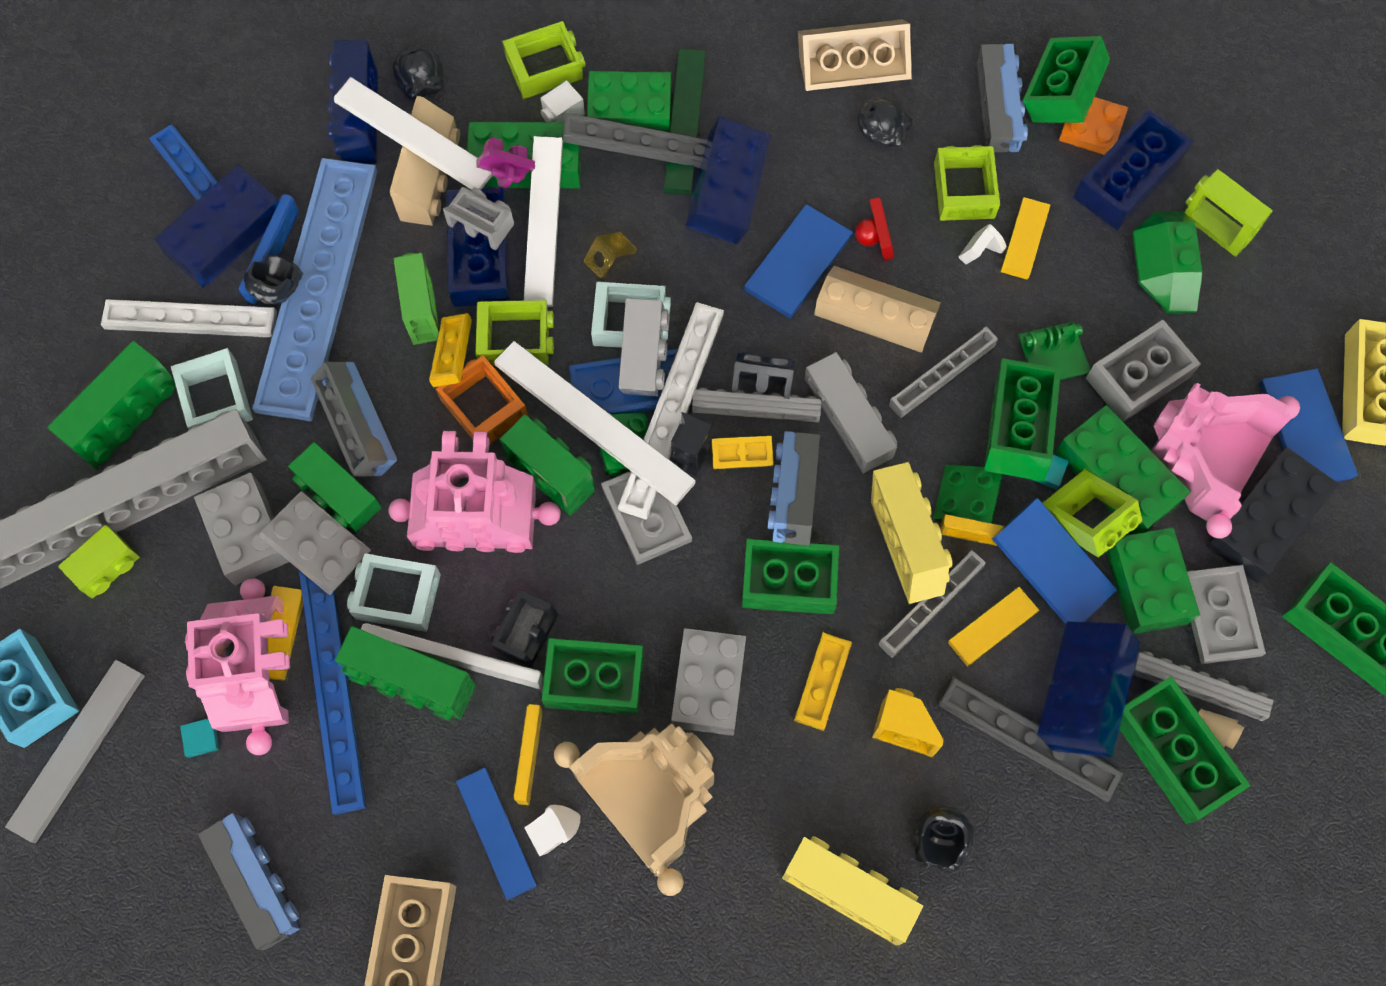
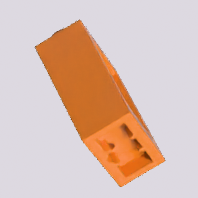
M484 355L477 360L469 361L464 366L460 383L436 388L441 402L468 435L473 439L474 432H487L489 445L504 435L524 414L528 416L525 404ZM486 376L508 404L475 428L453 399Z

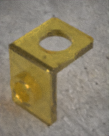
M621 232L597 236L584 258V263L599 278H604L616 257L634 254L637 248ZM597 251L601 252L604 256V265L602 267H598L594 261V255Z

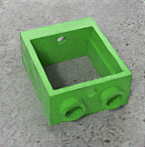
M406 253L401 257L393 258L402 320L413 345L437 341L440 327L434 288L423 254Z

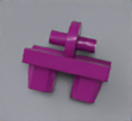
M490 138L484 144L483 154L476 160V167L490 171L492 176L498 177L497 181L500 187L508 188L512 182L519 183V181H522L528 171H533L535 169V161L528 159L527 148L513 146L508 152L503 151L502 140Z

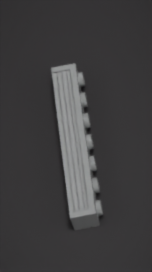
M986 326L912 384L892 397L889 407L899 418H902L994 348L998 338Z
M699 388L695 390L693 395L692 413L819 423L821 399H817L814 396L801 398L797 395H790V399H784V396L777 393L763 395L761 392L749 394L739 390L737 392H727L724 389L710 391L707 388Z
M971 550L949 573L950 580L946 583L944 595L920 601L880 640L878 645L893 658L984 567L986 562Z
M1139 652L1134 657L1130 671L1132 675L1157 684L1172 676L1185 694L1260 721L1270 717L1274 700L1267 698L1268 695L1265 693H1253L1248 691V688L1245 686H1234L1229 684L1228 680L1211 678L1210 674L1206 672L1197 673L1192 671L1189 666H1178L1172 664V661L1169 659L1155 658L1150 652Z

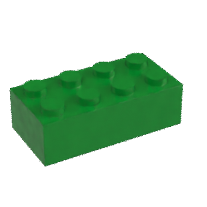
M469 122L467 152L479 158L483 154L484 144L490 138L502 140L503 151L508 152L513 146L527 148L528 159L532 160L534 136L562 138L563 123ZM563 142L560 188H580L581 145ZM532 170L526 173L522 181H519V183L512 182L508 188H531ZM491 176L483 188L503 187L498 185V177Z
M132 341L47 428L93 468L97 469L101 464L110 459L112 452L122 442L127 441L132 436L133 431L143 421L150 418L154 409L163 400L172 395L176 388L175 380L159 360Z
M1002 358L995 380L984 471L1045 481L1053 459L1060 368Z
M1107 405L1064 438L1055 452L1059 457L1069 461L1067 466L1076 475L1085 469L1138 500L1142 522L1137 528L1130 531L1133 535L1147 532L1180 505L1191 493ZM1102 502L1112 513L1116 511V509Z
M1330 562L1314 574L1282 617L1386 697V604Z
M351 626L335 659V662L343 668L341 673L349 676L348 679L361 686H366L368 682L377 688L376 691L391 698L398 694V696L405 699V703L418 709H422L423 705L434 711V715L450 721L452 717L461 720L476 688L475 683L467 672Z
M1172 676L1110 715L1186 825L1200 820L1251 786Z

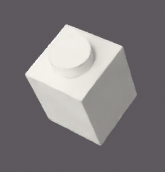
M565 81L541 97V115L546 122L564 123L565 113L585 115L583 98L568 81Z

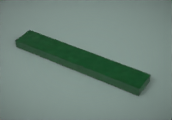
M679 49L670 133L696 138L698 136L706 51ZM667 162L664 193L692 195L694 165Z

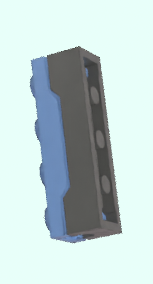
M1014 44L981 45L976 62L986 147L993 146L994 152H1019L1022 142L1027 140L1028 135L1027 124H1023L1022 119L1025 113V104L1023 101H1020L1022 79L1017 78L1019 56L1014 53Z
M325 361L311 377V380L353 477L382 476L397 461V458L355 363Z
M785 431L783 443H777L776 460L781 461V465H775L773 482L779 483L778 488L772 487L770 505L776 506V511L770 510L768 529H774L773 542L810 545L820 435Z
M232 813L223 818L224 820H220L200 832L198 836L255 948L266 951L300 929L296 921L300 916L291 901L286 902L282 894L285 887L280 877L276 873L272 874L267 866L270 858L262 845L257 846L252 835L256 832L252 823L247 817L242 818Z

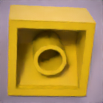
M902 688L888 691L881 704L872 738L933 757L942 747L944 740L921 699L915 698L913 692Z

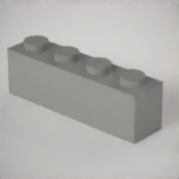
M835 352L806 367L804 380L817 399H821V407L862 473L864 474L894 458L897 440L890 430L886 431L881 423L882 417L875 406L871 407L867 401V394L862 384L856 383L853 379L852 370L845 359L841 360L838 353Z

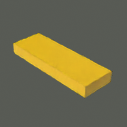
M1023 197L1001 272L1028 280L1050 204Z
M469 313L443 317L441 320L429 378L433 387L461 382L472 323Z
M273 586L271 596H278L283 600L284 613L281 614L275 609L270 621L283 620L284 623H288L289 636L267 638L268 654L285 652V655H290L291 657L303 606L302 590ZM288 669L269 670V679L285 681Z
M1018 587L951 638L948 644L968 667L1037 614L1039 609L1023 590Z
M822 633L794 719L795 722L824 731L849 654L851 641Z
M529 704L526 710L514 799L520 805H530L543 714L540 705Z

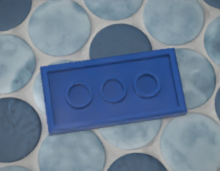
M806 204L745 284L744 291L789 319H792L852 238L853 232Z
M678 349L667 350L666 361L661 360L660 369H663L665 372V383ZM621 358L569 365L572 386L608 414L639 413L656 409L662 390H658V397L623 394L619 390Z
M1318 368L1262 379L1259 383L1262 394H1268L1277 400L1283 396H1292L1300 404L1298 415L1292 418L1277 433L1282 449L1284 450L1288 447L1336 482L1354 479L1358 476Z
M1038 498L1033 499L991 538L1071 631L1077 630L1117 590Z

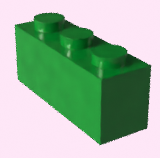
M315 442L288 466L294 474L291 480L303 492L308 488L314 494L311 499L323 510L327 507L335 513L332 518L344 528L349 526L357 533L382 509L376 498Z

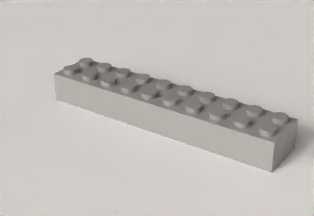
M237 409L222 412L215 419L205 424L195 425L188 432L178 437L165 439L157 447L148 451L138 452L131 459L119 465H111L96 476L81 479L74 486L62 492L52 493L45 500L33 506L22 507L16 514L3 520L1 519L0 589L71 555L104 525L109 526L117 533L266 461L267 459L254 431Z

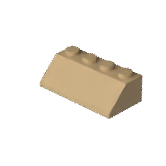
M903 19L798 31L799 59L806 91L912 79L910 23Z
M416 96L411 116L458 145L460 129L456 128L454 117L425 98ZM404 146L401 149L390 188V195L400 221L433 226L435 216H439L441 211L440 197L441 193L447 189L448 178L445 172Z
M833 266L826 276L817 298L815 316L922 353L941 302Z

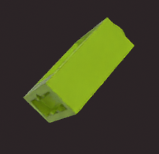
M563 21L502 41L506 60L523 99L553 90L565 81L573 83L583 79L582 68L586 67L584 57L581 51L576 52L574 34L572 30L567 31ZM562 45L569 64L530 77L528 76L521 58Z
M947 146L938 148L934 169L940 221L995 219L1000 207L993 146ZM982 168L985 195L948 196L945 169Z
M1219 169L1210 177L1205 175L1194 188L1196 191L1186 201L1188 208L1185 211L1195 221L1196 227L1235 257L1253 240L1273 212L1268 206ZM1205 198H1209L1211 201H1213L1216 205H1218L1220 208H1222L1224 211H1226L1229 215H1231L1244 226L1240 227L1229 217H1227L1225 214L1219 211L1216 207H1214L1212 204L1206 201Z
M546 300L477 302V359L484 355L489 363L495 366L494 361L505 351L492 350V321L540 320V349L525 350L543 364L549 365V354H554L553 337H549V328H554L553 311H548Z
M1085 469L1042 503L1079 546L1098 558L1108 549L1113 548L1121 538L1137 528L1142 522L1137 499ZM1097 498L1116 509V511L1092 529L1074 518L1073 515L1092 499Z

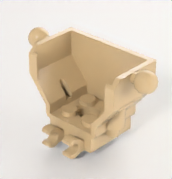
M670 724L661 733L655 728L646 735L640 731L628 742L597 743L581 757L579 749L574 743H560L554 751L556 763L561 767L570 768L582 787L655 877H658L657 886L659 890L667 896L678 894L683 888V877L679 871L671 868L668 869L667 867L683 854L688 827L707 811L703 805L713 798L708 792V789L714 785V773L712 772L713 756L696 735L685 733L680 726L675 728L673 724Z

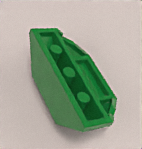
M1183 211L1154 212L1132 233L1138 283L1152 299L1162 306L1166 314H1195L1198 308L1202 279V265L1195 221Z

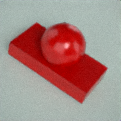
M879 197L870 199L874 220L864 219L860 221L855 229V237L864 246H873L880 242L884 261L894 259L893 246L882 201Z

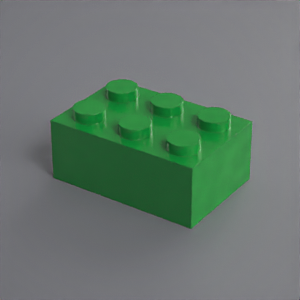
M1102 36L1050 38L1023 99L1033 123H1084L1110 61Z
M589 71L587 117L670 133L671 72Z
M524 414L499 439L506 460L517 470L533 476L536 487L571 516L595 492L594 478L590 471L592 468L582 457L578 456L575 458L568 452L570 449L564 441L558 437L553 439L547 434L548 430L542 422L536 418L532 421Z
M1174 528L1124 536L1113 548L1106 551L1130 635L1188 625L1200 616Z
M747 539L742 608L833 615L837 603L839 545L810 543L807 546L769 540Z
M549 638L542 692V702L545 708L639 715L644 662L643 646Z

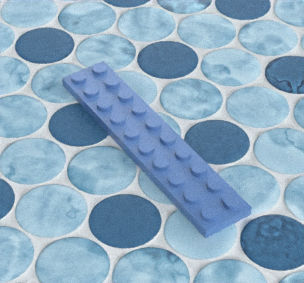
M325 158L321 160L293 263L303 272V276L298 283L296 291L281 304L252 408L255 413L306 421L313 420L318 394L311 377L329 359L378 172L376 165Z

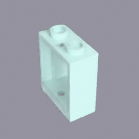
M597 282L591 331L593 346L622 348L623 332L606 331L609 302L626 303V298L657 300L663 302L664 309H667L668 314H670L671 297H666L665 286ZM663 331V339L668 340V332Z
M228 348L171 366L188 429L198 424H205L215 419L220 413L234 409L238 410L246 422L253 420L237 361ZM227 374L236 405L196 417L188 386Z
M364 553L362 563L359 562L355 570V580H357L355 591H351L349 594L347 608L350 609V614L356 620L427 632L441 574L436 565ZM374 568L421 575L411 615L364 607Z

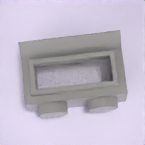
M462 187L451 204L443 208L447 224L453 228L456 222L459 221L464 224L465 230L470 236L476 237L478 232L488 236L490 246L494 250L499 247L514 225L509 206L499 200L495 203L488 200L486 195L477 188L469 190Z

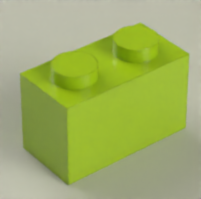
M104 525L58 567L80 591L93 599L95 596L104 593L110 587L111 582L120 574L128 572L133 567L134 562L140 557L109 526Z

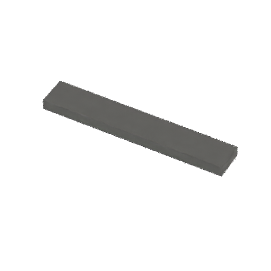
M565 113L562 139L565 143L677 164L694 165V167L723 172L726 167L727 143Z
M955 677L951 680L938 704L944 710L1106 802L1110 801L1123 775V772Z

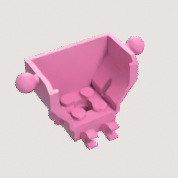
M1195 383L1185 399L1169 401L1157 418L1154 428L1158 435V440L1151 451L1191 491L1184 499L1189 511L1207 521L1206 529L1212 537L1224 538L1232 530L1230 519L1242 506L1239 502L1240 493L1271 439L1292 418L1298 415L1300 404L1292 396H1283L1278 400L1268 394L1228 397L1220 392L1211 391L1209 393L1200 388L1201 384Z
M443 431L442 451H432L430 465L413 473L410 502L401 498L395 499L388 508V513L394 521L404 522L409 519L407 537L413 547L423 551L434 550V547H446L450 551L476 548V550L481 552H492L494 548H502L509 552L521 553L525 549H533L534 519H539L542 524L549 526L556 524L561 516L560 508L553 502H545L539 507H535L536 484L533 476L506 466L504 461L496 458L495 453H488L489 438H487V432H474L473 452H457L459 438L456 437V431ZM460 479H469L468 483L463 487L454 486Z
M249 578L240 587V594L244 600L207 604L200 620L187 622L185 644L188 651V666L186 677L189 687L195 689L197 697L201 698L211 727L220 732L252 729V733L246 740L247 749L254 755H263L272 746V738L265 731V727L289 723L288 710L280 706L274 685L269 682V670L289 669L290 655H285V652L268 654L267 638H283L289 635L288 623H284L283 620L270 621L275 609L281 614L284 613L283 600L278 596L263 597L265 594L263 582L256 578ZM234 642L235 648L233 653L226 657V648L230 643Z

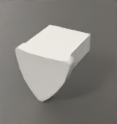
M989 224L975 233L958 258L965 264H968L978 258L985 248L1002 253L1007 246L1000 233Z
M550 805L545 809L544 814L525 827L539 856L549 853L562 842L566 843L576 834L580 824V814L565 806Z

